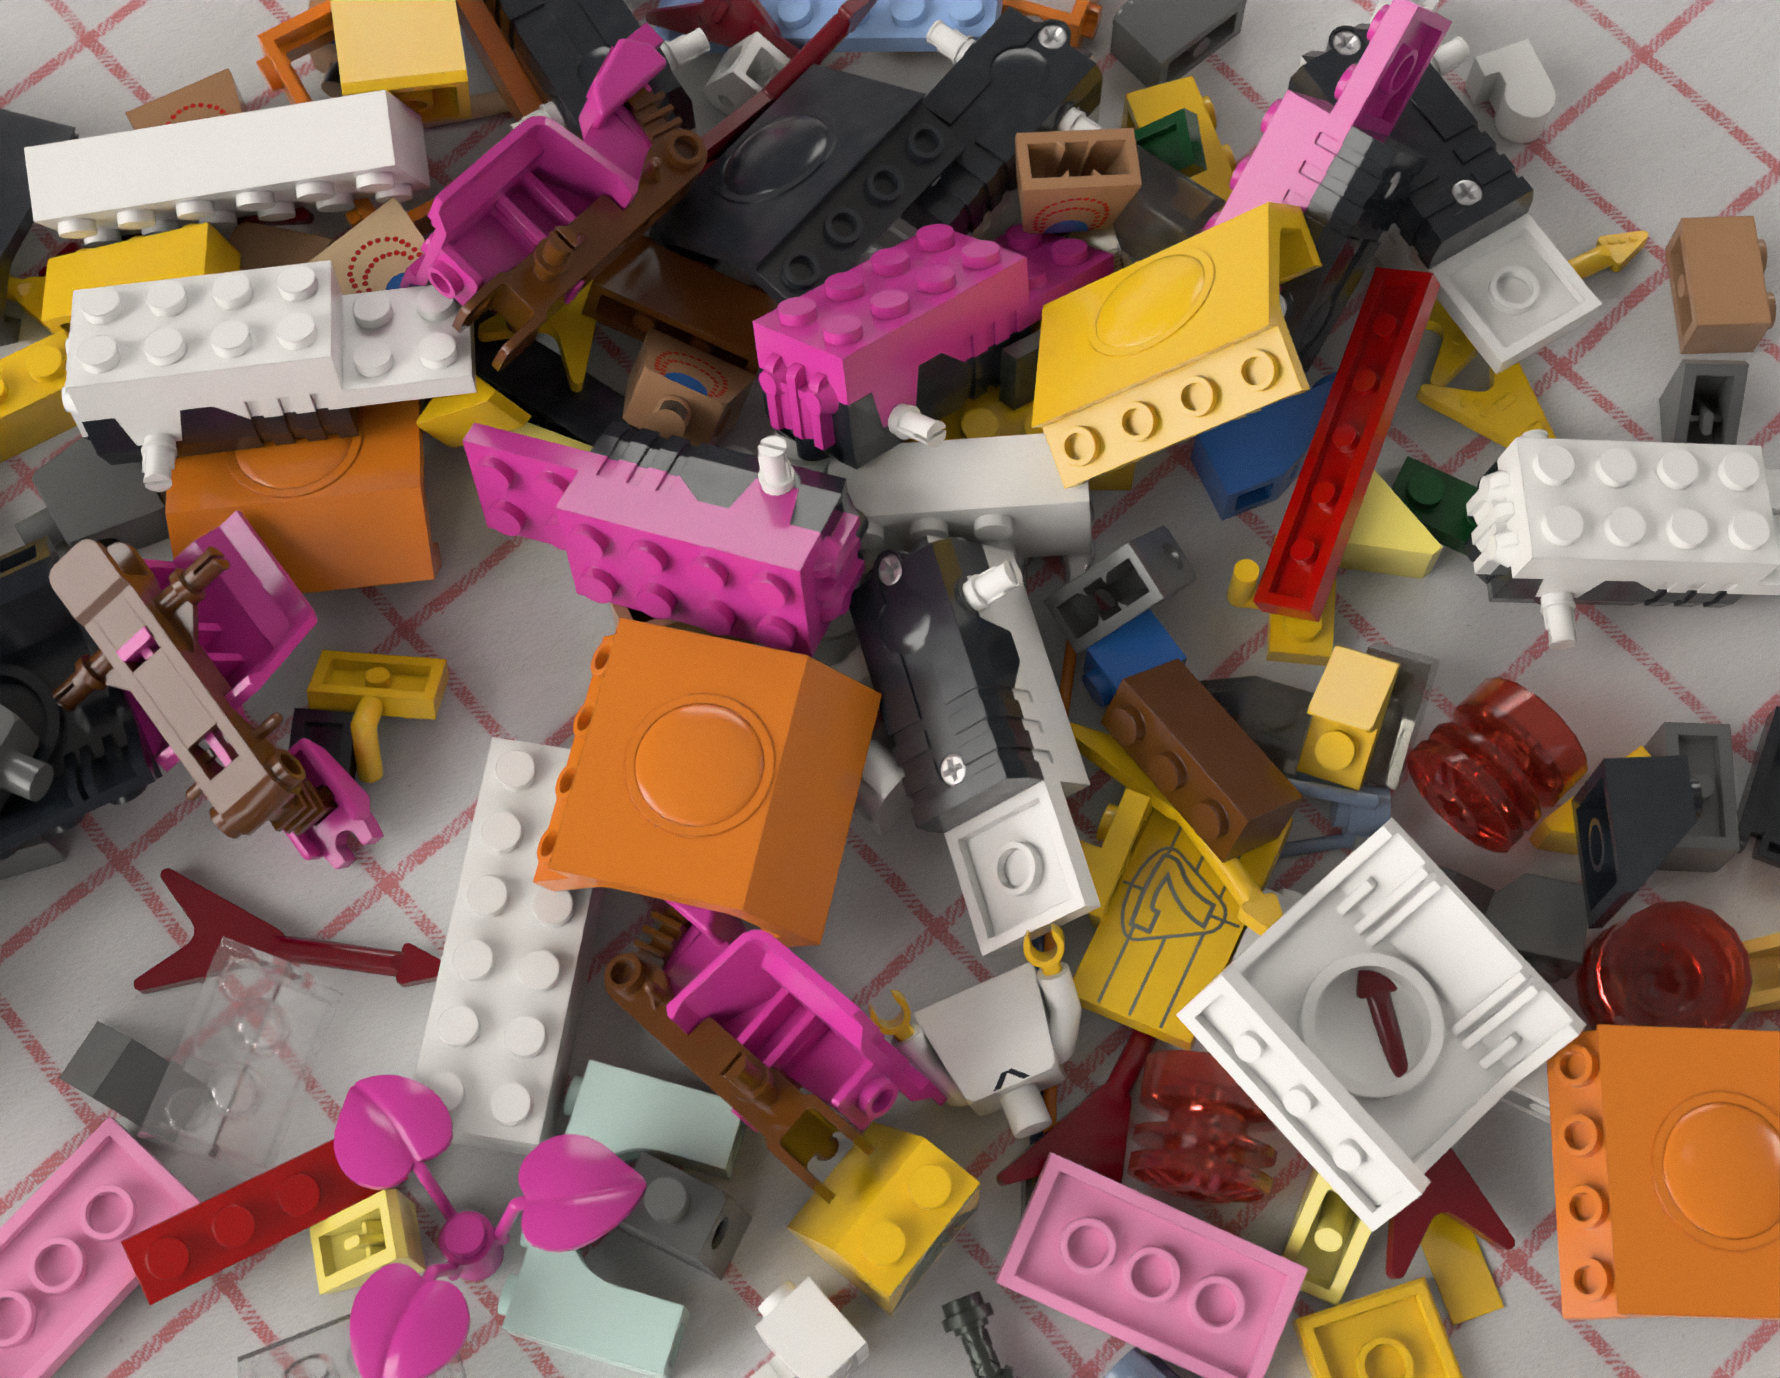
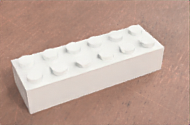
M387 90L24 147L34 222L58 231L61 238L80 239L84 241V245L87 248H97L122 242L121 236L142 233V236H149L179 229V227L194 223L209 222L216 230H225L236 227L238 225L237 218L258 215L261 221H283L294 218L296 216L295 208L317 206V211L341 212L354 208L353 200L376 197V202L386 203L394 197L398 202H404L413 198L412 191L431 188L422 117Z
M494 737L491 740L414 1077L415 1081L433 1090L448 1109L453 1126V1139L451 1143L528 1155L541 1142L555 1137L606 893V887L554 892L533 883L539 862L537 858L538 844L550 824L557 799L555 786L559 774L567 765L571 751L568 748Z

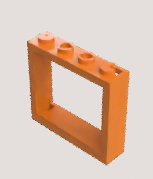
M330 0L257 35L264 58L256 61V64L270 90L275 93L283 89L291 105L312 101L291 62L335 40ZM456 0L459 24L515 121L518 122L526 115L540 109L539 105L543 104L484 1ZM369 198L353 200L354 208L344 214L351 229L376 210ZM435 198L406 212L422 236L436 229L431 224L432 220L428 217Z

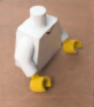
M1051 924L1053 939L1057 944L1052 950L1048 952L1037 950L1032 945L1031 934L1027 930L1024 936L1023 951L1028 963L914 1012L918 1024L909 1023L911 1020V1010L905 996L898 990H890L897 1004L901 1006V1011L895 1019L883 1020L879 1018L871 1003L868 1005L870 1019L880 1028L879 1030L883 1034L894 1035L891 1039V1045L902 1053L914 1068L928 1078L947 1098L946 1103L951 1106L970 1105L979 1117L1003 1108L1012 1133L1017 1139L1037 1134L1052 1124L1051 1117L1040 1092L1060 1084L1066 1079L1063 1063L1067 1062L1075 1054L1082 1008L1070 968L1067 963L1060 962L1064 953L1065 939L1061 927L1056 924Z

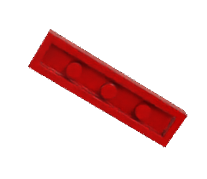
M333 1138L122 1240L121 1244L149 1305H152L382 1190L359 1186L349 1179L336 1159Z

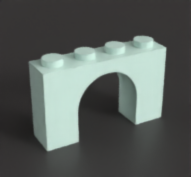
M590 1059L584 1077L575 1075L572 1079L563 1111L564 1115L571 1116L565 1134H577L592 1138L609 1148L626 1164L637 1161L641 1152H644L663 1162L731 1181L747 1125L731 1111L732 1107L718 1095ZM523 1232L521 1233L520 1246L528 1249L519 1275L510 1273L507 1277L498 1304V1314L505 1316L502 1325L505 1331L516 1337L655 1378H671L690 1316L689 1311L684 1305L608 1283L592 1273L584 1260L580 1248L566 1252L544 1251L532 1246L526 1240Z

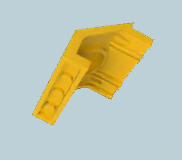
M1267 202L1043 305L1031 428H1043L1065 489L1085 484L1088 480L1112 470L1126 467L1129 463L1138 462L1148 455L1232 420L1246 417L1247 414L1258 412L1261 408L1292 395H1299L1310 390L1283 317L1279 300V285L1322 266L1300 206Z

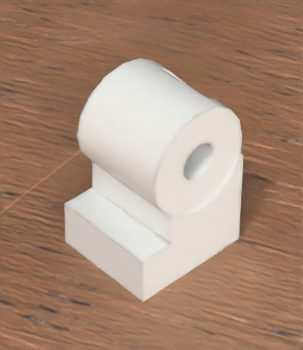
M755 32L726 51L704 87V94L715 108L724 114L730 115L760 92L790 59L759 32Z
M1528 39L1475 57L1465 84V89L1474 105L1490 101L1496 112L1494 123L1500 135L1510 142L1520 144L1532 142L1540 137L1545 129L1548 116L1554 107L1556 99L1554 87Z
M875 739L870 742L853 812L882 837L914 803L911 798L906 796L901 780L905 777L904 770L897 766L894 755Z

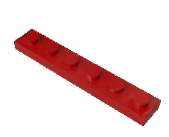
M1382 267L1375 268L1253 599L1255 605L1262 612L1313 622L1320 621L1441 286L1434 273Z

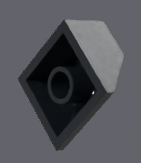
M1687 755L1604 758L1571 800L1589 929L1603 928L1641 888L1695 825L1697 819L1700 818L1703 808L1702 788L1697 778L1690 777Z

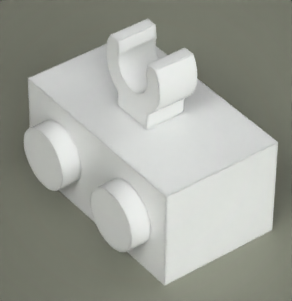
M809 1277L797 1288L790 1280L786 1281L770 1294L758 1308L763 1315V1319L755 1325V1328L763 1342L775 1356L750 1378H848L870 1357L867 1342Z

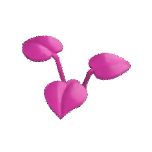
M376 1075L357 1081L347 1092L334 1132V1150L341 1169L349 1179L359 1186L376 1190L389 1189L399 1185L413 1170L446 1220L440 1231L439 1246L447 1260V1263L430 1265L422 1277L413 1268L405 1264H388L373 1273L361 1286L351 1308L349 1324L351 1349L361 1377L427 1378L449 1364L459 1353L467 1339L471 1319L468 1304L462 1292L454 1284L436 1279L448 1277L449 1280L455 1281L461 1277L469 1281H480L493 1275L503 1261V1245L509 1243V1231L520 1211L523 1210L522 1232L532 1246L548 1252L572 1251L601 1238L628 1217L645 1194L647 1184L644 1178L623 1162L609 1148L592 1138L577 1134L555 1136L541 1142L526 1156L518 1173L519 1185L525 1196L513 1198L509 1202L496 1228H493L490 1221L481 1213L475 1211L457 1213L424 1163L445 1152L453 1139L452 1120L441 1098L424 1084L403 1076Z

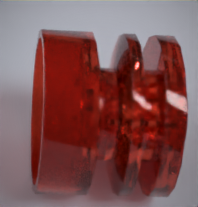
M1501 677L1486 678L1457 706L1452 715L1454 722L1439 723L1433 729L1428 740H1422L1411 750L1406 761L1409 775L1419 793L1447 824L1479 847L1493 853H1507L1518 843L1524 835V831H1530L1542 817L1541 807H1554L1583 778L1588 771L1586 754L1577 736L1556 711L1539 696L1520 684Z
M1687 901L1657 902L1603 930L1584 951L1583 962L1579 966L1576 975L1579 1006L1592 1030H1597V1024L1730 1029L1745 1011L1753 983L1749 954L1735 929L1714 911ZM1650 972L1656 976L1654 987L1662 992V994L1655 997L1648 994L1651 983L1643 977Z
M1160 1050L1147 1054L1138 1103L1146 1110L1167 1118V1121H1149L1135 1125L1132 1140L1146 1149L1131 1152L1127 1174L1139 1182L1162 1189L1173 1196L1198 1202L1226 1204L1230 1202L1258 1203L1268 1201L1271 1197L1274 1179L1258 1169L1273 1167L1276 1163L1277 1151L1269 1144L1248 1136V1133H1265L1278 1130L1279 1128L1211 1053L1189 1050Z

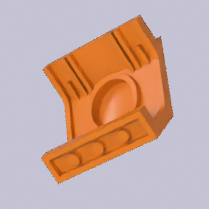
M422 399L359 406V436L340 438L338 434L327 435V440L308 442L307 438H298L294 444L277 446L273 441L265 442L264 447L177 457L175 459V469H172V486L166 491L165 508L173 560L192 542L219 527L235 511H241L302 594L435 579L442 564L439 543L432 541L426 501L423 430L416 424L418 417L422 413Z
M619 618L615 634L603 637L602 643L596 649L591 660L592 678L585 702L574 719L573 732L575 737L567 765L559 774L556 782L555 794L557 799L550 824L538 844L537 858L539 862L533 883L554 892L594 887L623 890L738 917L761 927V930L773 935L786 947L821 945L882 694L808 655Z
M1597 1024V1030L1581 1032L1578 1037L1547 1060L1563 1319L1706 1318L1780 1320V1031Z

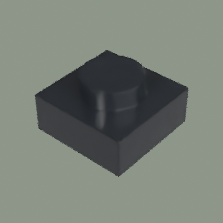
M294 708L288 750L300 739L307 738L327 750L355 780L356 762L350 729L355 712Z

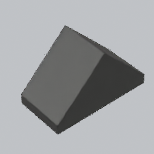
M1683 359L1659 398L1662 442L1736 445L1749 364L1746 361Z
M99 1021L96 1022L59 1077L61 1080L170 1145L173 1144L209 1089L207 1085L136 1040Z

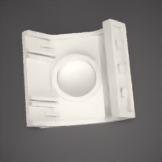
M1393 818L1389 819L1364 843L1348 855L1176 1014L1372 1232L1422 1195L1430 1184V1180L1424 1175L1425 1172L1509 1090L1578 1037L1586 1026L1583 1020ZM1359 970L1381 973L1387 976L1398 988L1396 991L1390 992L1408 1061V1071L1400 1078H1397L1389 1067L1373 1023L1367 999H1360L1356 995Z

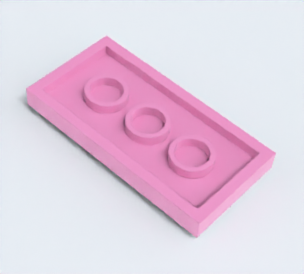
M110 1116L0 1228V1378H51L140 1284L121 1241L202 1202L126 1128Z
M1050 1152L995 1282L1204 1378H1264L1308 1268Z

